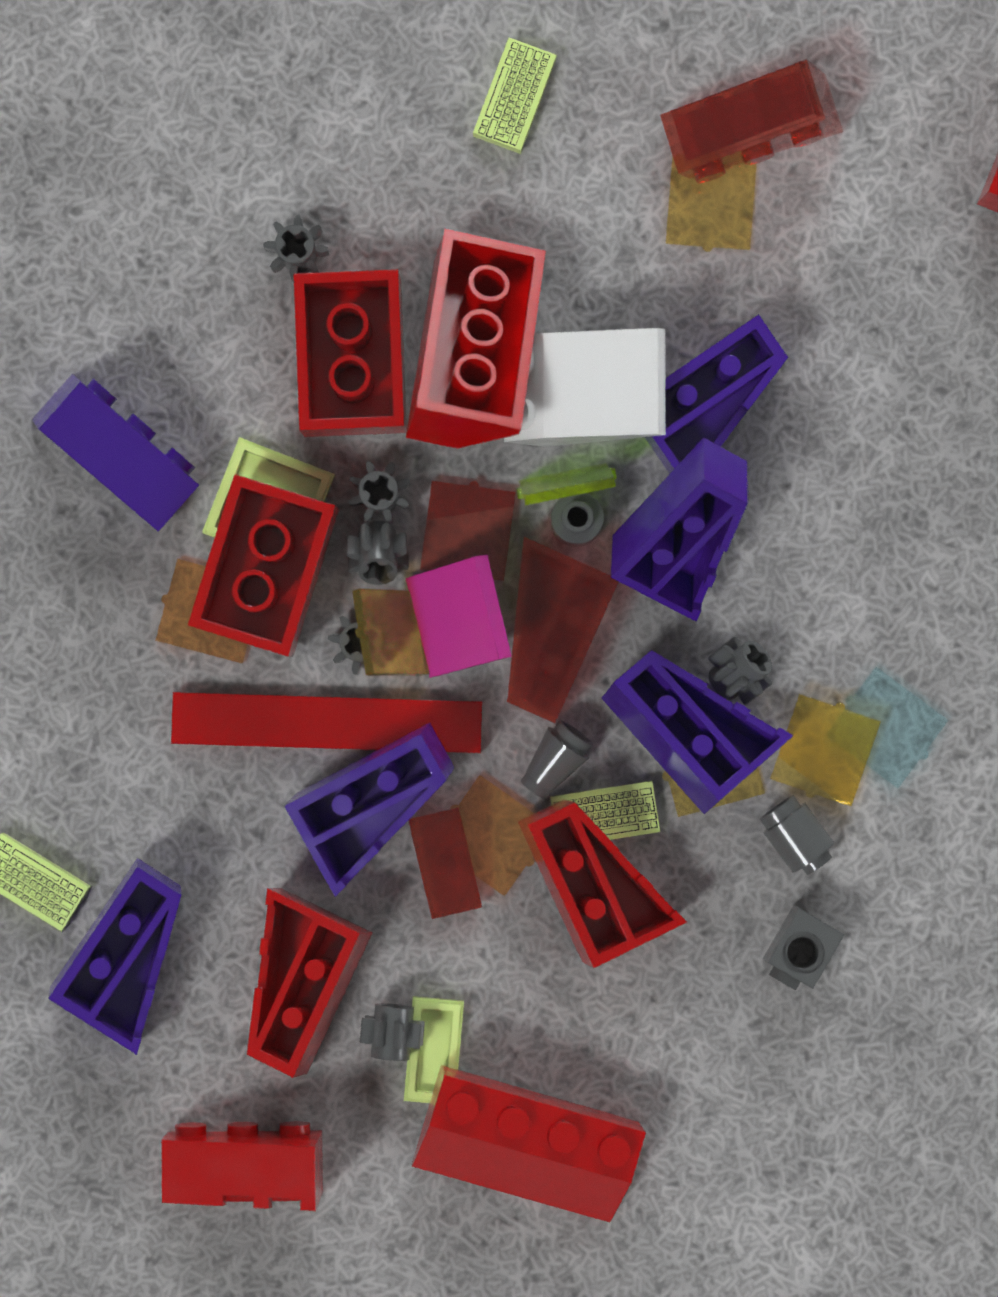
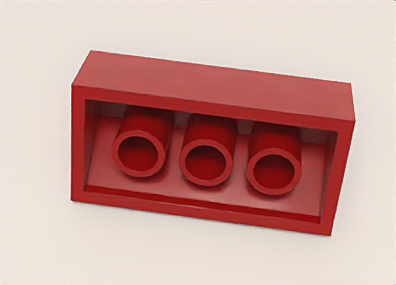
M444 229L433 264L406 438L458 449L520 434L546 250Z
M441 1065L411 1165L415 1168L610 1223L632 1183L646 1131L639 1122Z

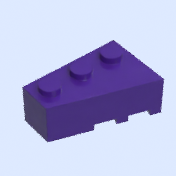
M759 314L665 378V435L644 438L669 474L703 438L721 447L788 359V356Z
M71 374L33 417L32 421L44 435L159 532L199 486L189 476L195 467L173 447L164 454L150 441L156 433L135 414L132 413L125 420L112 409L111 406L117 399L96 380L92 379L86 386L75 375Z
M703 438L612 535L611 578L697 622L702 611V601L708 588H712L717 576V567L724 552L728 551L748 504L747 461Z
M651 650L614 681L601 699L700 811L705 814L791 739L793 735L780 727L778 729L773 728L750 714L751 710L739 702L733 704L708 689V684Z
M430 723L297 792L284 806L335 897L444 784L454 770L453 763Z
M137 858L50 986L49 1000L136 1055L182 896L181 886Z

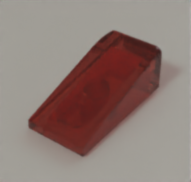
M460 807L411 817L408 822L432 919L482 908Z

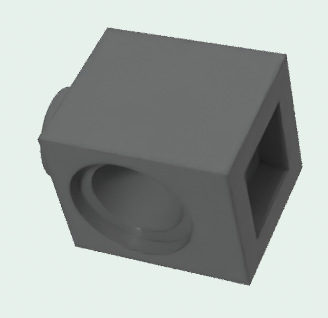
M793 905L763 957L766 962L773 965L769 975L794 990L798 988L800 982L813 989L844 934ZM807 937L813 944L812 957L804 964L797 965L791 963L787 956L788 946L796 938Z

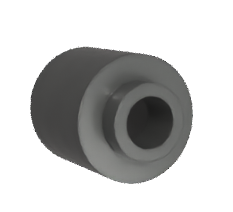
M579 491L567 493L553 507L550 519L552 532L561 543L567 546H585L591 543L599 534L604 520L603 510L599 502L590 494ZM574 508L584 510L588 518L586 524L581 527L572 526L567 519L569 511Z
M794 795L776 805L760 818L766 827V830L763 832L792 873L803 869L806 875H809L832 858L827 850L834 844V841L807 804L802 803L800 805Z

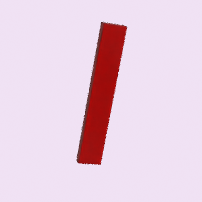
M173 692L171 744L379 750L430 723L446 752L481 753L482 702Z

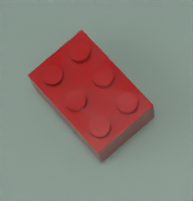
M399 270L293 274L299 431L304 437L406 433L402 286Z
M234 474L187 625L277 654L293 657L339 508L323 501Z

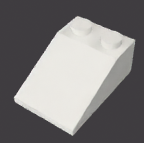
M645 328L534 334L522 428L519 435L506 437L504 442L534 446H559L665 435V329Z

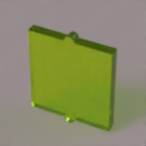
M607 463L520 480V487L516 488L518 499H524L525 505L616 487L615 480L617 475L615 468L609 469Z

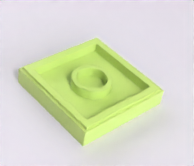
M239 437L202 533L215 538L234 474L323 502L326 501L335 474Z

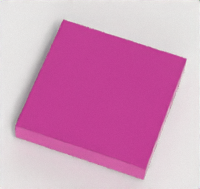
M487 554L471 557L406 578L429 678L512 657Z

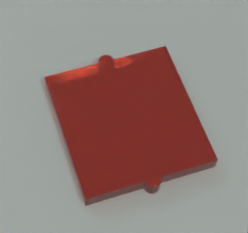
M432 481L420 570L430 571L471 557L487 554L493 580L504 581L516 492L479 487L476 481L470 482L469 486Z

